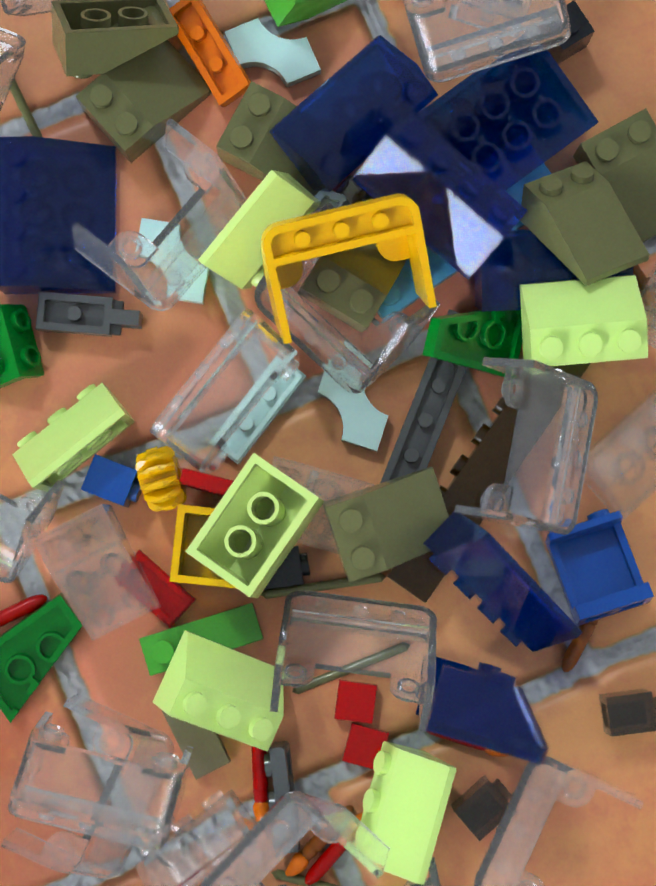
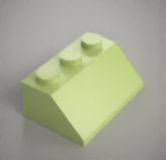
M271 170L198 261L240 289H249L253 285L258 288L266 280L261 247V238L265 229L275 222L317 213L316 209L320 206L321 202L290 174Z
M636 275L607 277L587 286L579 279L520 284L523 360L531 368L648 358L647 317Z
M103 383L97 387L95 384L86 387L77 395L76 398L79 401L68 410L65 407L59 409L48 418L47 422L49 425L38 434L36 431H33L18 442L17 446L20 449L12 455L33 488L46 492L50 491L135 422L114 394Z
M253 453L185 552L249 598H259L325 501Z
M185 630L153 703L171 717L268 752L284 716V670Z
M383 741L381 750L374 759V775L371 786L365 792L363 798L364 810L361 821L352 836V854L369 866L424 885L457 768L423 750Z

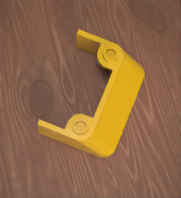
M392 194L275 222L265 229L261 238L263 268L275 324L284 344L291 343L292 339L281 289L289 288L300 280L303 273L302 261L376 243L378 252L389 261L410 260L416 294L429 309L437 307L420 210L410 197L404 194Z

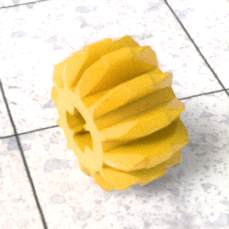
M163 446L159 448L153 447L147 449L146 452L137 454L135 460L137 478L148 507L152 511L157 512L176 508L178 504H184L187 498V490L180 482L182 470L174 451L170 447Z

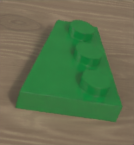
M521 305L431 317L422 355L496 376L514 379L522 346Z
M62 592L0 635V709L10 723L83 626V621Z

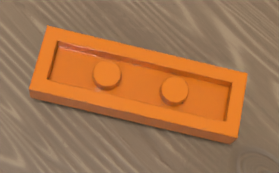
M180 0L169 8L179 27L177 36L218 104L225 108L246 92L251 81L202 0Z

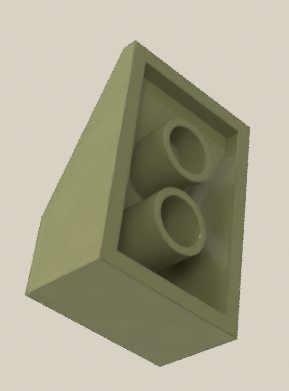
M164 0L51 1L53 45L66 76L84 79L91 77L93 74H105L174 37L179 32V27Z
M166 40L105 74L99 75L77 94L76 98L82 110L126 159L132 163L211 95L212 92L205 80L175 47Z
M251 81L216 148L219 159L261 181L271 170L288 173L315 196L323 186L329 187L351 143L287 99Z
M645 108L584 141L573 155L577 164L587 161L609 181L642 242L656 236V125Z
M587 161L524 184L519 220L585 286L648 261L649 253L609 181Z
M376 243L320 256L297 294L362 333L368 328L407 259L401 261L385 259L378 252Z
M432 466L323 503L343 569L349 582L389 570L456 540Z

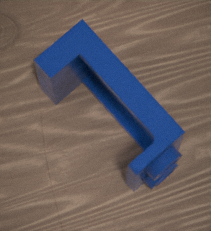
M603 509L588 515V521L574 525L572 520L559 523L551 528L552 532L547 535L545 540L576 627L648 604L654 597L649 582L644 583L622 528L621 521L623 517L621 511L610 513L609 509Z

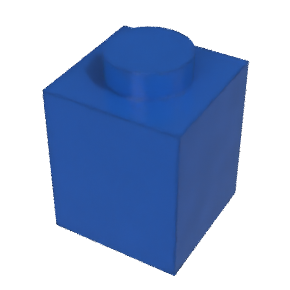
M96 454L81 487V490L128 508L131 501L135 503L138 501L142 492L135 469Z

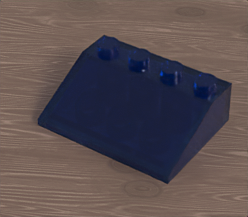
M532 30L412 117L407 128L437 163L438 168L471 205L479 211L591 129L599 121L535 31Z
M35 136L0 137V290L4 294H39V292L63 294L116 293L115 146Z

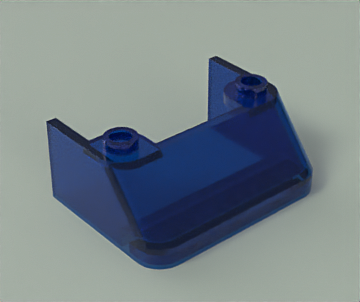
M432 655L415 712L417 715L428 718L426 731L530 762L545 763L549 747L523 688L515 683L517 677L501 672L502 668L479 662L478 668H474Z

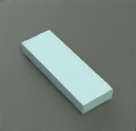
M276 353L208 442L239 465L307 376Z

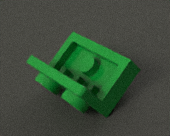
M0 304V388L24 378H38L44 375L41 355L37 348L31 319L25 305Z

